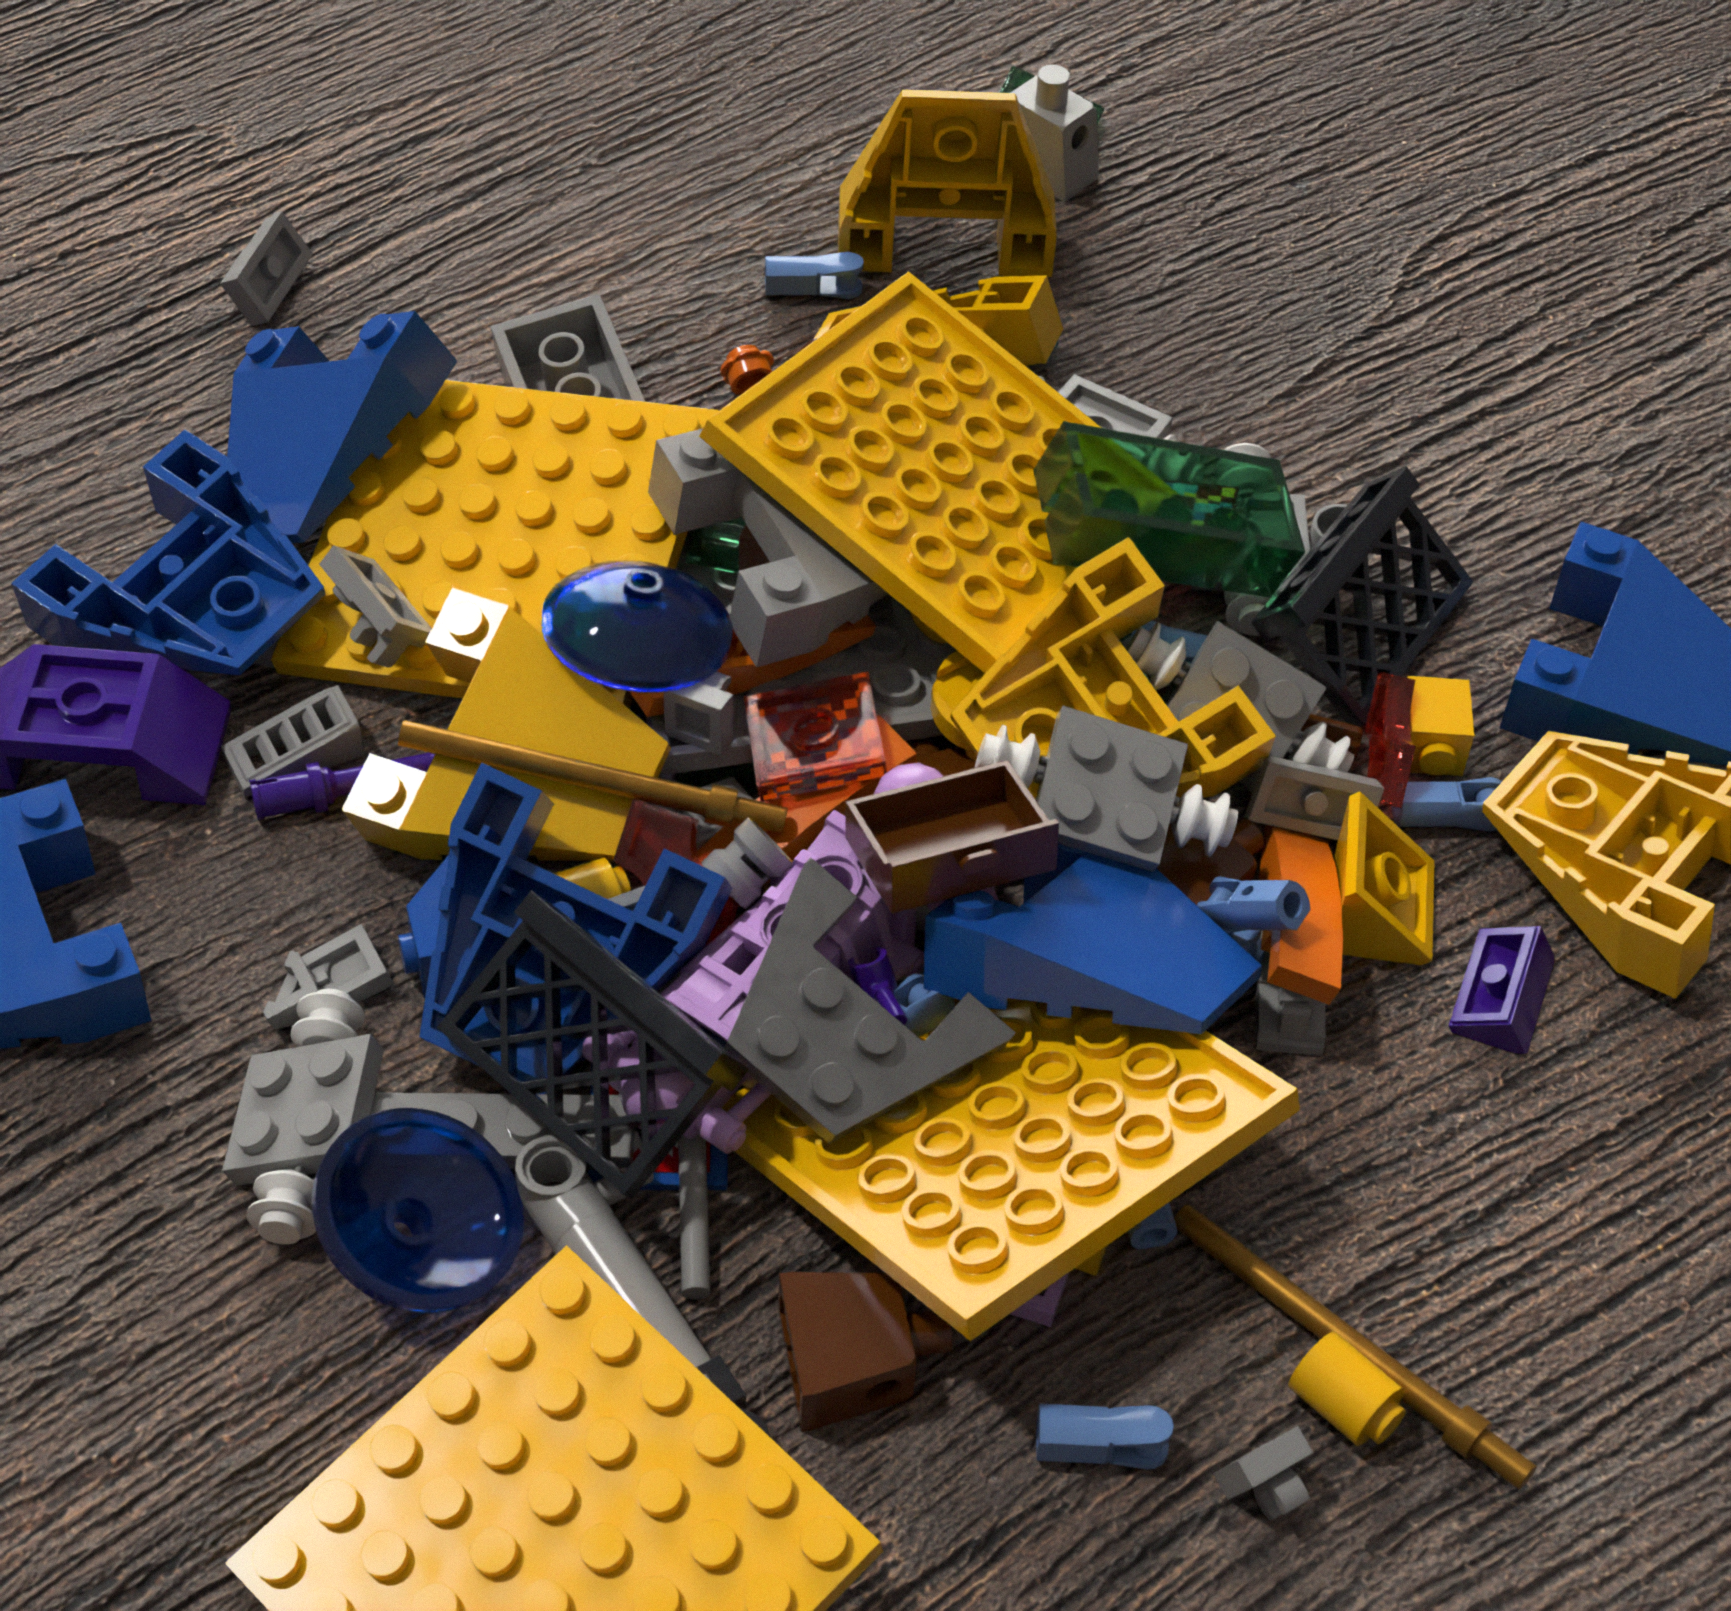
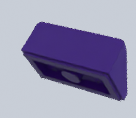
M1541 926L1479 929L1450 1019L1449 1028L1452 1033L1512 1053L1527 1054L1555 960L1554 953Z

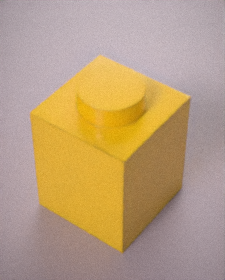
M1420 676L1407 677L1397 714L1401 772L1424 773L1435 776H1463L1475 736L1469 680Z

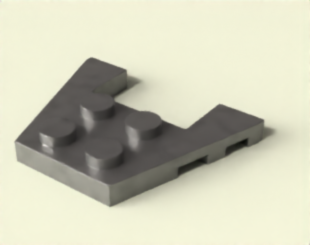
M810 858L804 864L724 1048L749 1069L747 1073L826 1142L831 1144L904 1104L908 1098L937 1082L942 1083L962 1072L964 1067L988 1054L991 1056L1002 1050L1016 1032L968 992L926 1040L923 1041L815 949L822 939L851 910L858 897L815 860Z

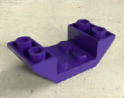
M33 644L0 668V789L15 790L25 758L135 767L142 800L206 805L232 710L231 703L228 699L160 654Z

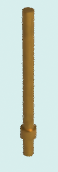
M407 720L403 721L398 738L399 746L477 764L482 762L499 769L705 815L704 822L730 828L731 822L741 824L747 817H750L762 829L782 833L788 810L787 807L737 796L738 790L713 784L712 789L708 790Z
M1190 1204L1183 1206L1176 1214L1174 1220L1177 1230L1318 1338L1322 1339L1333 1331L1338 1333L1404 1389L1401 1401L1444 1433L1442 1441L1465 1459L1474 1455L1518 1490L1522 1489L1532 1477L1537 1466L1490 1431L1492 1423L1469 1405L1460 1409Z

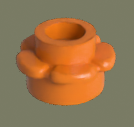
M742 345L729 352L726 361L720 368V374L724 377V382L730 385L732 392L741 395L773 372L771 365L774 363V358L767 350L760 352L754 345Z

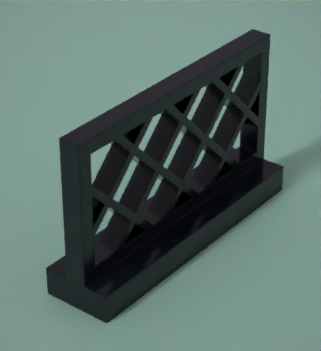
M1407 466L1366 483L1251 622L1264 641L1280 636L1310 677L1327 687L1323 694L1343 720L1348 724L1359 727L1363 726L1473 583V580L1410 496L1420 484ZM1398 517L1409 530L1410 547L1397 545L1395 521ZM1369 553L1381 555L1383 582L1369 579ZM1399 559L1412 561L1414 588L1401 586ZM1430 564L1436 566L1449 584L1443 593L1432 591ZM1341 588L1353 590L1355 618L1341 616L1339 596ZM1371 593L1385 597L1387 623L1373 621ZM1402 599L1412 600L1416 603V628L1404 626ZM1312 624L1324 626L1327 654H1321L1305 633ZM1342 629L1356 631L1359 659L1344 657ZM1374 634L1388 636L1390 656L1388 664L1376 661ZM1346 670L1360 672L1362 697L1358 702L1347 689Z
M530 891L514 911L523 920L437 1028L623 1195L632 1199L720 1088L723 1086L732 1092L749 1069L563 911L538 894ZM533 944L544 954L545 983L516 987L515 966ZM560 968L571 978L560 980ZM582 990L591 994V1023L561 1028V994ZM545 997L546 1030L516 1035V1001ZM500 1004V1038L476 1041L464 1030L482 1007ZM606 1008L619 1019L607 1020ZM633 1030L638 1034L639 1064L608 1069L607 1034ZM592 1037L593 1071L563 1076L562 1041ZM546 1044L547 1078L522 1082L517 1077V1048ZM654 1049L667 1060L654 1062ZM501 1051V1062L491 1053ZM681 1071L695 1083L676 1108L656 1111L655 1075ZM640 1078L641 1113L610 1118L609 1082ZM593 1085L594 1120L569 1124L564 1119L563 1089ZM547 1092V1103L537 1093ZM664 1123L661 1126V1128L657 1131V1124ZM641 1127L642 1151L628 1169L623 1172L611 1161L610 1131ZM595 1134V1146L583 1135Z

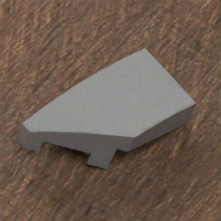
M360 924L302 957L299 952L290 951L283 965L288 972L275 1002L268 1001L263 1013L273 1029L294 1025L297 1021L301 1020L297 1014V1004L303 996L309 993L317 992L321 989H337L347 993L354 1001L359 1003L395 984L363 925Z

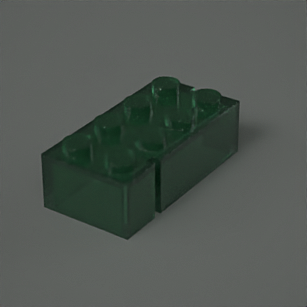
M1063 421L1033 469L1042 512L1049 513L1044 523L1053 564L1078 567L1129 537L1161 581L1213 589L1216 583L1220 581L1223 591L1271 598L1305 554V548L1281 462L1277 459Z

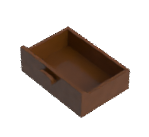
M1008 760L845 802V838L891 914L1056 870L1059 822L1057 819H1048Z

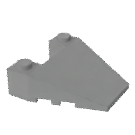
M702 429L656 440L648 493L673 534L676 535L742 517L770 563L738 572L729 618L730 626L756 667L813 652L828 641L830 632L847 621H850L852 624L856 623L868 615L872 604L888 594L701 439L699 435Z

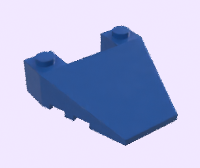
M416 311L394 314L383 313L371 318L362 327L359 333V342L348 359L329 361L299 326L274 330L265 329L248 342L245 348L246 356L235 370L233 376L227 457L230 458L238 469L241 480L254 497L258 496L266 507L269 518L282 535L285 534L291 543H304L354 489L355 485L349 479L352 473L370 454L378 460L385 455L393 446L386 436L407 413L417 419L426 410L457 363L456 358Z
M185 429L143 466L155 511L174 523L175 526L113 582L57 544L52 546L11 583L28 628L54 646L160 654L181 669L241 675L325 595L324 586L288 537L279 532L269 518L268 511L258 496L254 497L241 480L240 473L230 458Z
M1580 521L1564 559L1549 609L1602 626L1603 629L1591 658L1531 638L1514 679L1499 728L1538 742L1548 731L1629 744L1628 754L1633 755L1638 754L1639 748L1670 751L1689 755V762L1727 765L1728 761L1731 762V628L1638 540Z
M481 762L450 826L448 866L445 886L441 887L438 910L441 911L436 947L435 950H432L419 1037L478 1065L437 1027L523 920L514 911L530 891L538 894L563 911L658 992L686 963L705 947L733 889L726 877L664 848L634 910L631 911L526 861L554 803L543 791ZM533 944L515 966L516 987L545 983L544 954ZM560 968V980L571 978ZM582 990L561 994V1028L591 1023V994ZM545 997L516 1001V1035L546 1030ZM500 1004L482 1007L464 1030L476 1041L500 1038ZM606 1008L607 1020L619 1019ZM586 1038L562 1041L563 1076L569 1075L586 1059L582 1055L583 1043ZM546 1044L517 1048V1077L522 1082L547 1078ZM501 1051L492 1052L491 1054L501 1062Z
M66 779L0 798V1048L21 1047V1039L57 1036L61 1037L62 1044L86 1043L152 1021L141 974L121 922L53 943L35 894L96 875L84 825Z
M1059 843L1056 870L1024 878L1023 904L1020 907L995 900L991 894L979 890L949 898L925 916L924 989L933 990L961 1000L969 992L987 1008L1006 1010L1008 998L1047 1003V1015L1071 1018L1073 1006L1113 1011L1112 1023L1202 1034L1261 977L1262 965L1157 868L1151 872Z

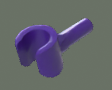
M876 947L875 951L878 958L867 964H856L853 957L850 958L848 966L854 983L905 1026L907 1017L894 996L897 980L886 949Z

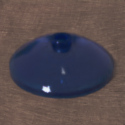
M611 560L579 569L554 585L545 598L542 610L541 628L544 640L552 653L564 665L591 681L626 691H673L695 685L707 679L720 669L726 661L733 637V627L728 611L705 585L680 570L649 561Z
M394 1108L373 1113L358 1120L343 1131L332 1143L320 1162L313 1183V1220L318 1238L327 1256L337 1270L362 1293L396 1309L415 1313H441L462 1308L479 1300L489 1293L505 1276L517 1257L524 1231L523 1203L517 1189L516 1180L509 1166L495 1147L481 1134L463 1122L436 1111L419 1108ZM394 1222H401L407 1225L413 1237L400 1233L396 1229Z

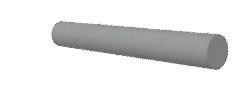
M700 1133L692 1139L682 1136L678 1141L682 1296L691 1300L704 1299L711 1293L706 1140L700 1136Z

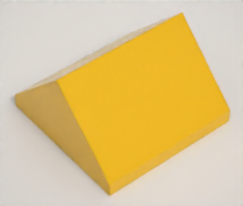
M1359 791L1350 795L1334 855L1342 904V955L1415 965L1429 963L1433 958L1435 860L1364 794Z

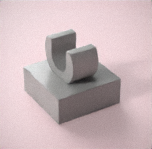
M706 669L698 681L676 673L664 688L665 735L722 756L733 741V694L725 692L731 684V676L712 669Z
M1296 1426L1213 1473L1228 1500L1253 1488L1260 1509L1268 1520L1271 1521L1310 1500L1303 1482L1289 1467L1312 1454L1313 1451L1300 1428Z

